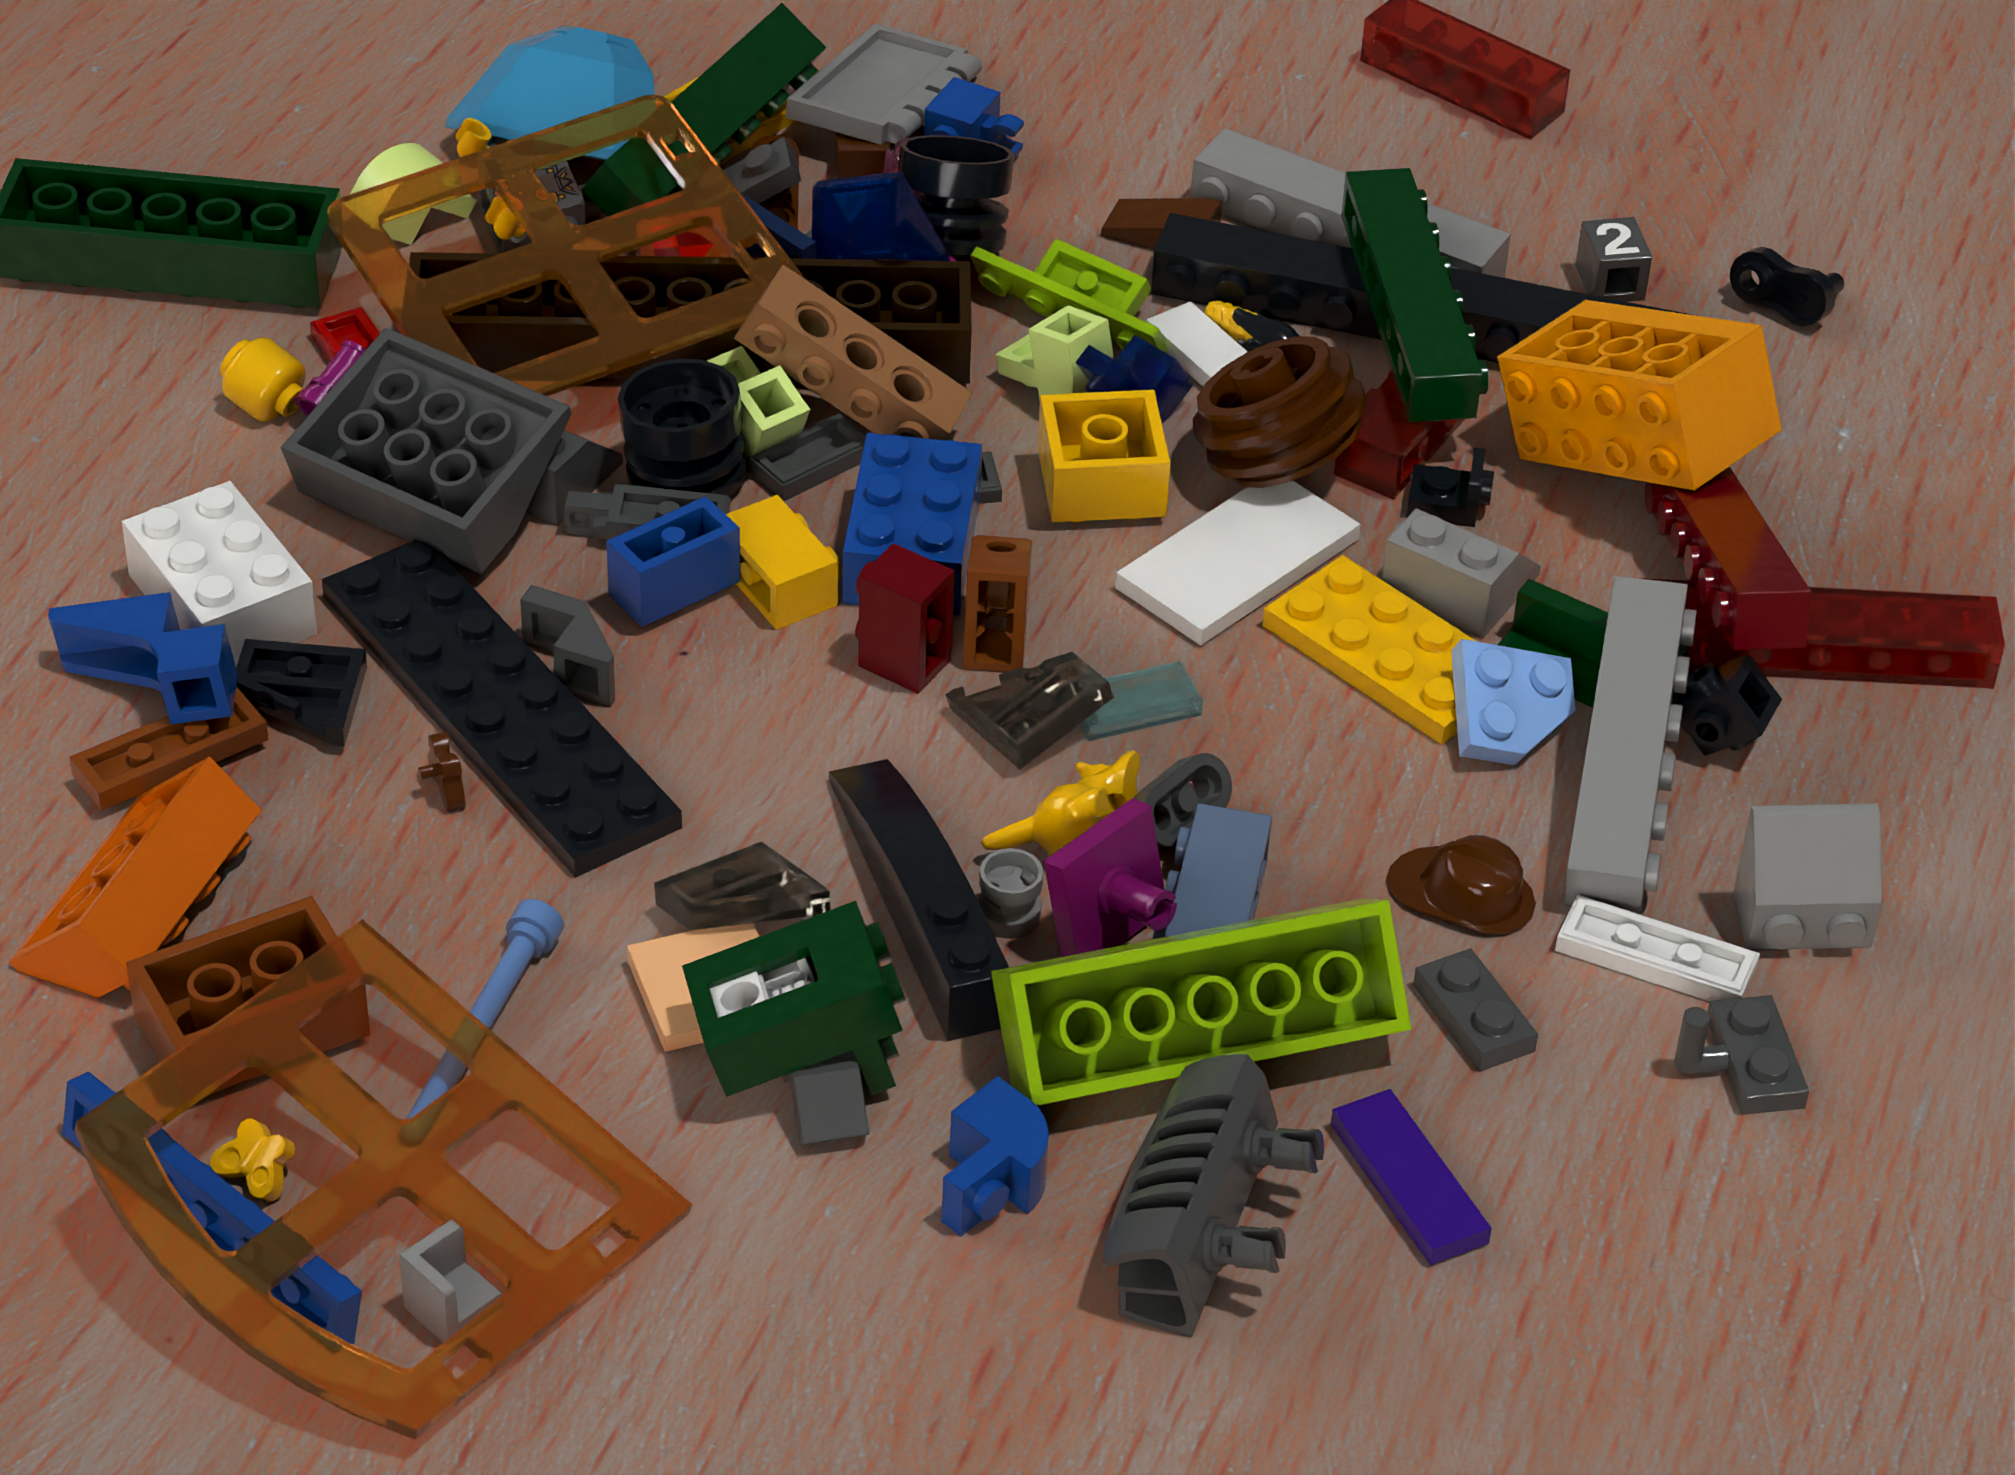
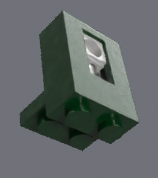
M856 901L682 965L704 1046L726 1097L851 1050L854 1052L871 1095L896 1086L888 1060L899 1056L892 1035L903 1030L894 1005L906 1001L893 964L890 963L882 967L880 965L881 962L891 959V955L878 921L865 925Z

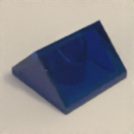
M902 171L817 181L813 186L812 239L816 241V259L951 260Z

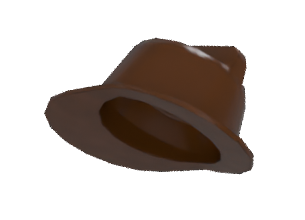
M1469 835L1441 846L1414 849L1401 855L1390 866L1387 876L1390 893L1402 906L1417 913L1454 923L1467 930L1484 935H1508L1521 930L1532 919L1536 905L1532 888L1523 878V868L1517 855L1506 844L1484 835Z

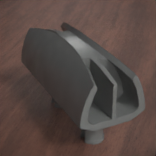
M1248 1054L1220 1055L1186 1066L1166 1097L1136 1156L1110 1223L1102 1260L1110 1266L1119 1264V1315L1127 1319L1192 1337L1216 1276L1223 1267L1230 1264L1237 1268L1267 1270L1270 1273H1278L1279 1267L1276 1258L1285 1259L1286 1240L1283 1229L1280 1227H1237L1257 1174L1264 1167L1271 1165L1276 1169L1317 1173L1318 1169L1315 1159L1323 1160L1324 1139L1319 1129L1278 1128L1276 1130L1278 1120L1266 1076Z

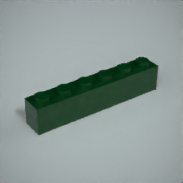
M781 3L611 155L588 180L581 191L627 236L643 221L647 225L657 223L673 207V204L668 200L670 196L675 194L682 200L703 179V176L698 172L703 166L710 173L715 170L733 151L728 145L732 139L739 145L743 144L762 124L757 118L759 114L763 113L768 119L771 118L787 102V98L790 95L785 90L791 86L796 91L819 71L813 65V62L827 47Z
M1410 168L1346 172L1341 217L1409 423L1476 418L1479 395L1486 394L1488 391V369L1486 362L1478 360L1475 354L1476 338L1472 325H1465L1462 294L1460 290H1453L1450 260L1448 256H1441L1439 231L1437 224L1428 220V204L1425 190L1417 189Z

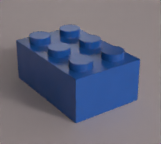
M866 434L843 548V604L859 605L856 582L862 568L869 561H875L894 543L954 570L953 615H960L972 537H974L980 502L982 444L906 437L893 434Z

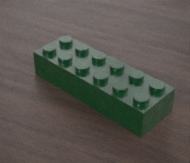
M15 158L0 191V278L17 279L24 282L41 281L71 284L77 287L93 286L125 289L130 292L146 291L177 294L184 297L198 296L230 299L238 302L282 304L296 308H321L344 244L340 188Z

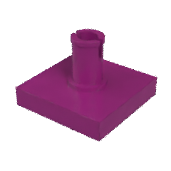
M1130 799L1044 860L1060 957L1119 946L1145 926L1156 931L1166 928L1175 915L1177 903L1173 902L1176 897L1171 891L1164 889L1152 807L1137 799Z

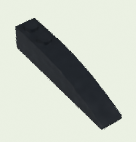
M888 759L829 771V782L947 1041L1001 1029L991 971L1009 968V965L970 883L932 816L909 783Z

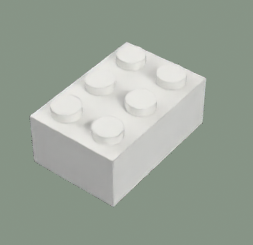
M231 481L206 488L201 492L160 507L152 508L147 512L122 521L128 572L144 595L170 592L180 630L225 624L236 666L245 639L299 643L317 635L312 580Z

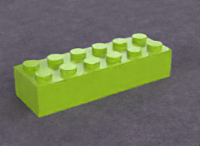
M1362 898L991 971L1011 1086L1028 1097L1036 1106L1176 1078L1180 1076L1186 1066L1210 1057L1248 1054L1255 1062L1412 1030L1391 907L1387 899Z

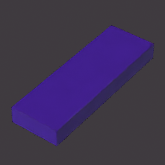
M1391 1089L1332 1109L1330 1125L1430 1265L1489 1244L1491 1226Z

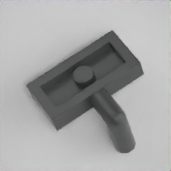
M1772 995L1709 1001L1707 1011L1699 1007H1690L1685 1010L1674 1059L1675 1067L1679 1072L1683 1074L1725 1071L1741 1115L1805 1109L1809 1089ZM1708 1026L1715 1042L1714 1046H1704Z

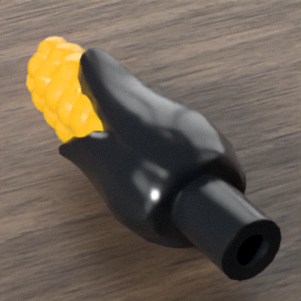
M1211 301L1204 311L1205 315L1247 351H1252L1274 341L1300 336L1294 328L1268 319L1257 310L1251 312L1240 307H1233L1230 303Z

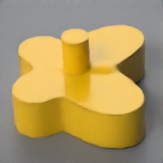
M247 1118L240 1123L237 1129V1138L215 1150L210 1159V1167L215 1173L228 1178L246 1176L247 1186L253 1197L266 1202H272L281 1195L284 1181L283 1165L295 1154V1146L288 1138L281 1135H271L265 1124L255 1119Z

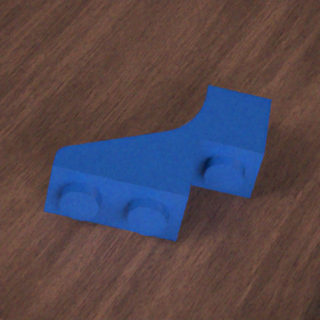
M170 592L49 609V622L65 671L158 690L163 695L170 724L232 716L238 673L225 624L180 630Z

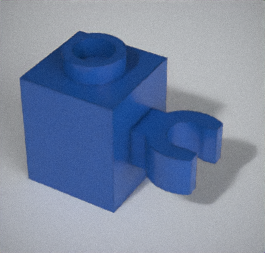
M953 77L925 108L924 136H959L989 141L1009 148L1014 153L1015 158L1023 149V143L1011 140L1007 135L1015 137L1024 126V121L1011 114L999 117L1000 91Z

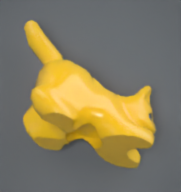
M1134 750L1126 751L1113 765L1102 763L1090 765L1077 762L1075 768L1081 777L1080 781L1057 786L1038 804L1033 816L986 835L981 841L982 846L987 850H1000L1038 842L1049 856L1053 855L1127 801L1134 798L1137 794L1136 780L1140 766V754Z

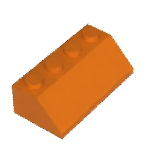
M210 756L139 795L8 963L18 972L97 998L121 986L130 990L126 962L155 952L159 946L167 945L183 931L189 922L184 913L191 904L201 901L216 887L220 881V876L216 873L217 869L223 862L230 861L246 847L252 837L247 832V829L262 809Z

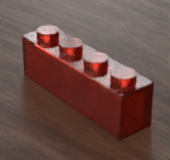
M1388 0L1364 19L1361 62L1531 140L1565 112L1571 70L1418 0Z

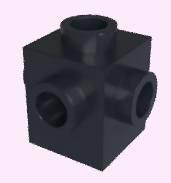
M1745 654L1715 666L1711 662L1704 663L1688 674L1686 693H1681L1675 704L1683 705L1682 729L1690 735L1702 753L1707 756L1726 748H1730L1733 751L1740 750L1752 743L1757 737L1762 736L1782 698L1751 656Z

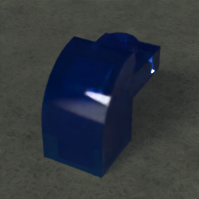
M1136 335L1132 337L1116 360L1088 345L1075 362L1089 380L1085 386L1089 393L1154 390L1162 423L1170 417L1194 385L1177 359Z

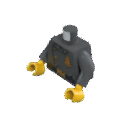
M466 118L455 134L458 141L457 152L465 161L474 162L478 158L480 159L478 165L480 209L498 253L560 255L564 252L581 248L586 242L585 217L605 213L581 191L585 184H576L567 161L562 159L532 161L516 159L496 144L487 146L492 135L488 127L477 119Z

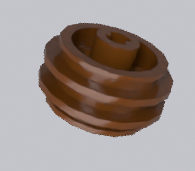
M1295 336L1274 341L1249 351L1222 367L1212 376L1197 396L1198 411L1193 418V431L1197 441L1206 447L1207 462L1213 471L1223 477L1232 478L1233 481L1242 487H1270L1288 483L1316 471L1337 458L1351 445L1362 428L1361 414L1367 405L1366 394L1362 383L1354 378L1352 362L1347 353L1336 347H1329L1325 341L1317 337Z

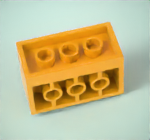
M1584 300L1497 356L1519 459L1695 491L1782 430L1763 328L1759 324Z

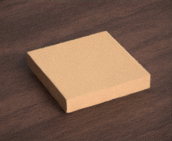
M751 917L627 945L628 964L665 1052L704 1043L682 965L759 937Z

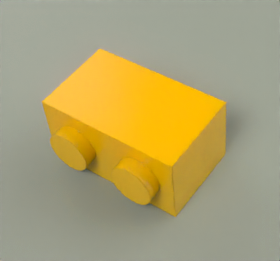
M778 495L726 514L740 528V582L736 583V585L776 630L838 606V580L842 577V568L837 554L831 547H825L810 531L804 517L799 513H794Z

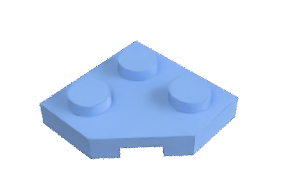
M1461 639L1451 650L1459 756L1515 766L1576 711L1571 658Z

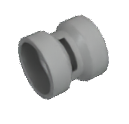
M1013 848L1000 849L988 854L981 862L979 870L981 893L978 902L993 934L997 937L1010 939L1023 937L1033 932L1040 922L1042 907L1040 893L1043 886L1044 871L1041 862L1033 854L1024 850Z

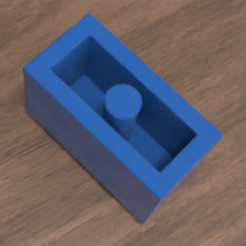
M706 496L606 541L608 595L641 627L740 582V528Z

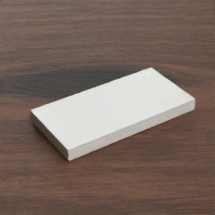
M1295 481L1265 488L1247 487L1117 571L1115 588L1201 646L1359 540L1361 524Z

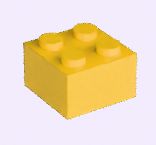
M1154 390L1040 395L1038 453L1051 522H1083L1167 516L1171 463Z

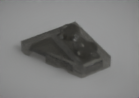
M1073 652L1044 660L1040 665L1033 668H1018L1000 674V686L968 696L962 686L952 689L945 695L951 710L1019 770L1114 698L1109 682Z
M762 841L654 882L656 905L690 931L811 917L831 910L829 889Z

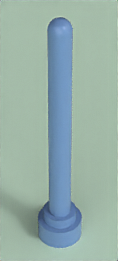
M536 899L523 900L518 904L507 922L508 948L400 1127L399 1137L405 1145L415 1147L425 1140L531 958H538L541 954L550 952L564 929V921L561 915L549 904Z

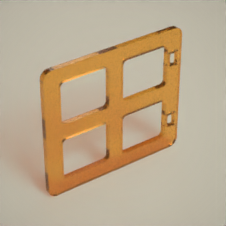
M644 95L341 197L333 201L327 211L330 229L400 333L475 366L477 364L445 319L447 315L546 280L555 279L562 282L599 335L494 373L545 396L559 393L741 327L782 265H785L804 278L674 105L667 98L659 95ZM632 138H643L649 143L683 189L680 192L585 225H574L569 222L534 172ZM680 140L688 152L674 156L667 145ZM490 188L498 192L533 241L530 244L435 277L422 279L415 275L382 224L464 195ZM706 226L715 231L751 279V282L657 316L641 318L631 308L600 265V262L689 230ZM758 243L768 257L753 261L745 248Z

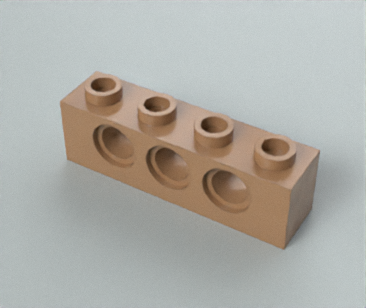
M782 265L734 337L735 340L775 367L780 365L787 375L875 434H893L945 440L973 394L785 265Z

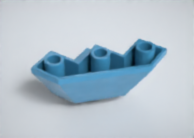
M561 26L509 44L448 115L445 127L458 130L466 118H473L482 122L490 130L492 135L487 146L495 144V140L498 139L534 146L533 157L544 160L562 159L565 161L566 154L606 161L656 116L653 73L634 40L580 27Z

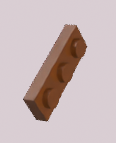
M236 687L232 716L170 724L169 717H163L70 756L72 775L99 810L103 811L143 794L209 756L215 762H218L269 740L267 722Z

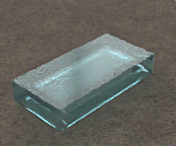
M1181 661L1068 686L1067 703L1088 741L1202 716L1203 699Z

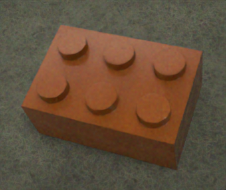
M313 896L126 962L134 1017L184 1104L370 1035L365 980Z

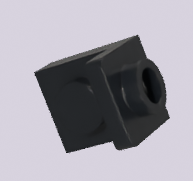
M1474 447L1471 471L1450 469L1444 466L1433 467L1414 464L1406 518L1417 508L1451 524L1475 527L1478 504L1490 506L1494 471L1483 470L1486 449Z

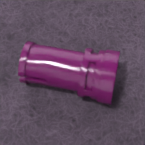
M345 340L341 345L342 348L319 377H313L306 388L300 391L295 398V403L306 416L314 410L365 352L366 349L354 341Z

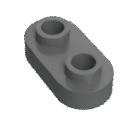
M1200 753L1178 760L1134 796V799L1152 807L1158 850L1176 846L1180 827L1192 828L1198 803L1225 808L1231 798L1232 781L1227 767L1218 757L1209 753ZM1190 781L1193 783L1194 790L1190 788Z

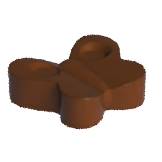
M448 731L429 735V765L418 767L420 779L433 777L436 780L446 811L465 807L461 763L456 754L450 753Z

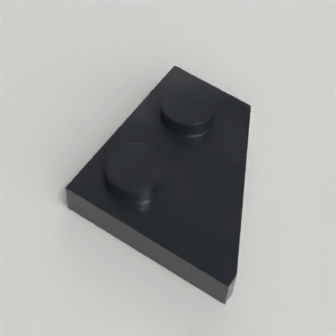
M245 639L236 666L238 673L236 687H238L255 708L334 746L345 747L367 669L366 649Z

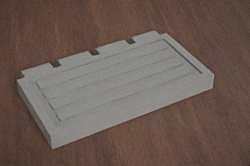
M874 23L787 98L785 118L880 145L885 141L901 144L903 140L908 139L924 124L925 108L953 77L970 82L981 71L982 64L976 56L968 54V49Z

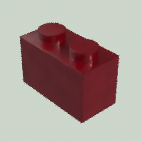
M893 543L875 561H869L862 568L856 582V592L859 594V620L855 629V636L858 639V666L919 694L951 661L954 570Z

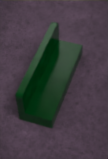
M1528 579L1517 593L1512 628L1497 645L1571 658L1574 698L1576 701L1593 708L1608 612ZM1681 645L1679 656L1688 657L1689 647ZM1673 693L1672 702L1679 695V693Z

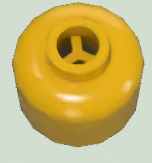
M256 338L252 341L243 339L231 348L220 366V375L223 376L222 392L229 400L255 420L267 422L280 414L287 418L299 409L295 403V398L303 389L302 387L306 379L305 367L298 359L270 338Z

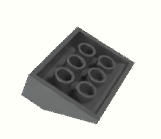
M385 328L280 448L300 493L408 542L417 540L440 551L446 559L482 574L517 532L572 413L570 407L564 403L389 328Z

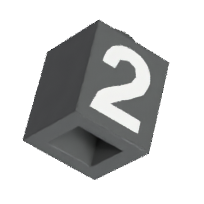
M1635 218L1582 221L1575 266L1587 293L1625 302L1645 300L1652 254Z

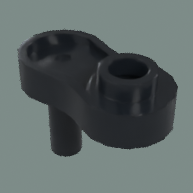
M1766 247L1753 248L1744 252L1734 260L1730 268L1729 278L1731 286L1739 298L1746 303L1771 308L1792 324L1802 327L1813 325L1827 317L1835 306L1836 294L1844 288V279L1840 274L1833 272L1825 275L1819 270L1796 266L1788 262L1773 249ZM1752 271L1757 274L1759 285L1754 281Z

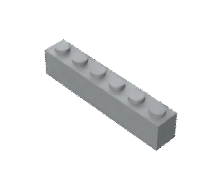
M1225 128L1193 160L1191 198H1208L1222 201L1221 215L1263 231L1351 248L1341 217L1345 172ZM1427 203L1429 222H1435L1438 227L1441 256H1448L1451 268L1505 278L1510 233Z
M1614 576L1567 866L1565 905L1572 906L1578 894L1641 915L1644 890L1657 891L1661 854L1650 853L1651 841H1664L1669 804L1657 802L1659 790L1671 791L1676 754L1665 753L1666 741H1679L1683 705L1672 704L1673 693H1686L1690 657L1679 656L1681 645L1693 646L1697 610L1685 609L1688 584Z

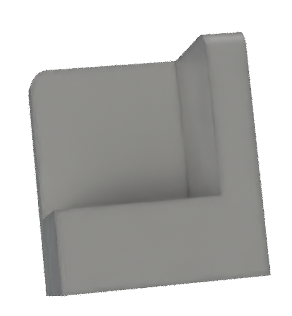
M454 1220L448 1221L399 1254L404 1308L448 1348L503 1311L502 1293L466 1262L464 1229Z

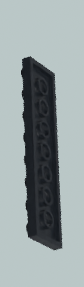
M414 540L322 579L323 597L439 727L444 732L448 731L449 738L575 878L682 828V810L440 551Z

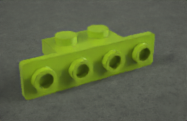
M1056 238L1034 272L979 247H976L970 255L978 272L979 282L987 290L998 296L1004 297L1007 293L1023 299L1026 305L1033 311L1046 317L1069 305L1106 318L1109 322L1111 339L1123 351L1136 358H1144L1147 355L1163 362L1169 353L1160 329L1134 317L1152 290L1148 279Z

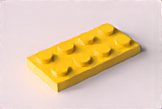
M1341 555L1264 607L1263 627L1439 744H1444L1458 733L1451 650L1461 639L1476 641L1344 555Z

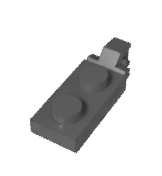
M614 484L613 491L600 494L569 490L564 509L565 532L591 538L612 539L705 496L724 514L730 513L731 498L728 495L624 484Z

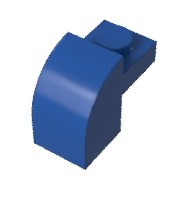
M999 1076L995 1077L951 1111L949 1156L958 1162L959 1165L943 1177L941 1222L960 1236H963L980 1221H988L994 1218L1003 1209L1007 1200L1026 1214H1029L1039 1203L1045 1190L1049 1136L1046 1120L1040 1109L1028 1097Z

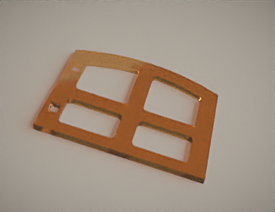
M363 919L77 1120L75 1126V1134L95 1181L123 1228L157 1272L201 1317L245 1353L302 1390L355 1417L412 1439H416L683 1220L689 1215L692 1204ZM368 984L376 987L471 1071V1074L410 1119H400L394 1116L299 1032L301 1027L360 985ZM257 1067L264 1071L351 1148L359 1158L239 1249L225 1251L218 1247L191 1213L166 1175L148 1138L243 1069ZM514 1110L521 1113L613 1193L619 1201L558 1250H549L543 1247L444 1158L504 1111ZM397 1196L408 1199L439 1227L450 1220L457 1222L464 1229L465 1250L508 1289L498 1300L412 1368L399 1367L346 1342L273 1297L270 1292L385 1202ZM612 1227L623 1238L628 1240L605 1258L591 1243ZM466 1346L481 1360L456 1379L443 1363Z

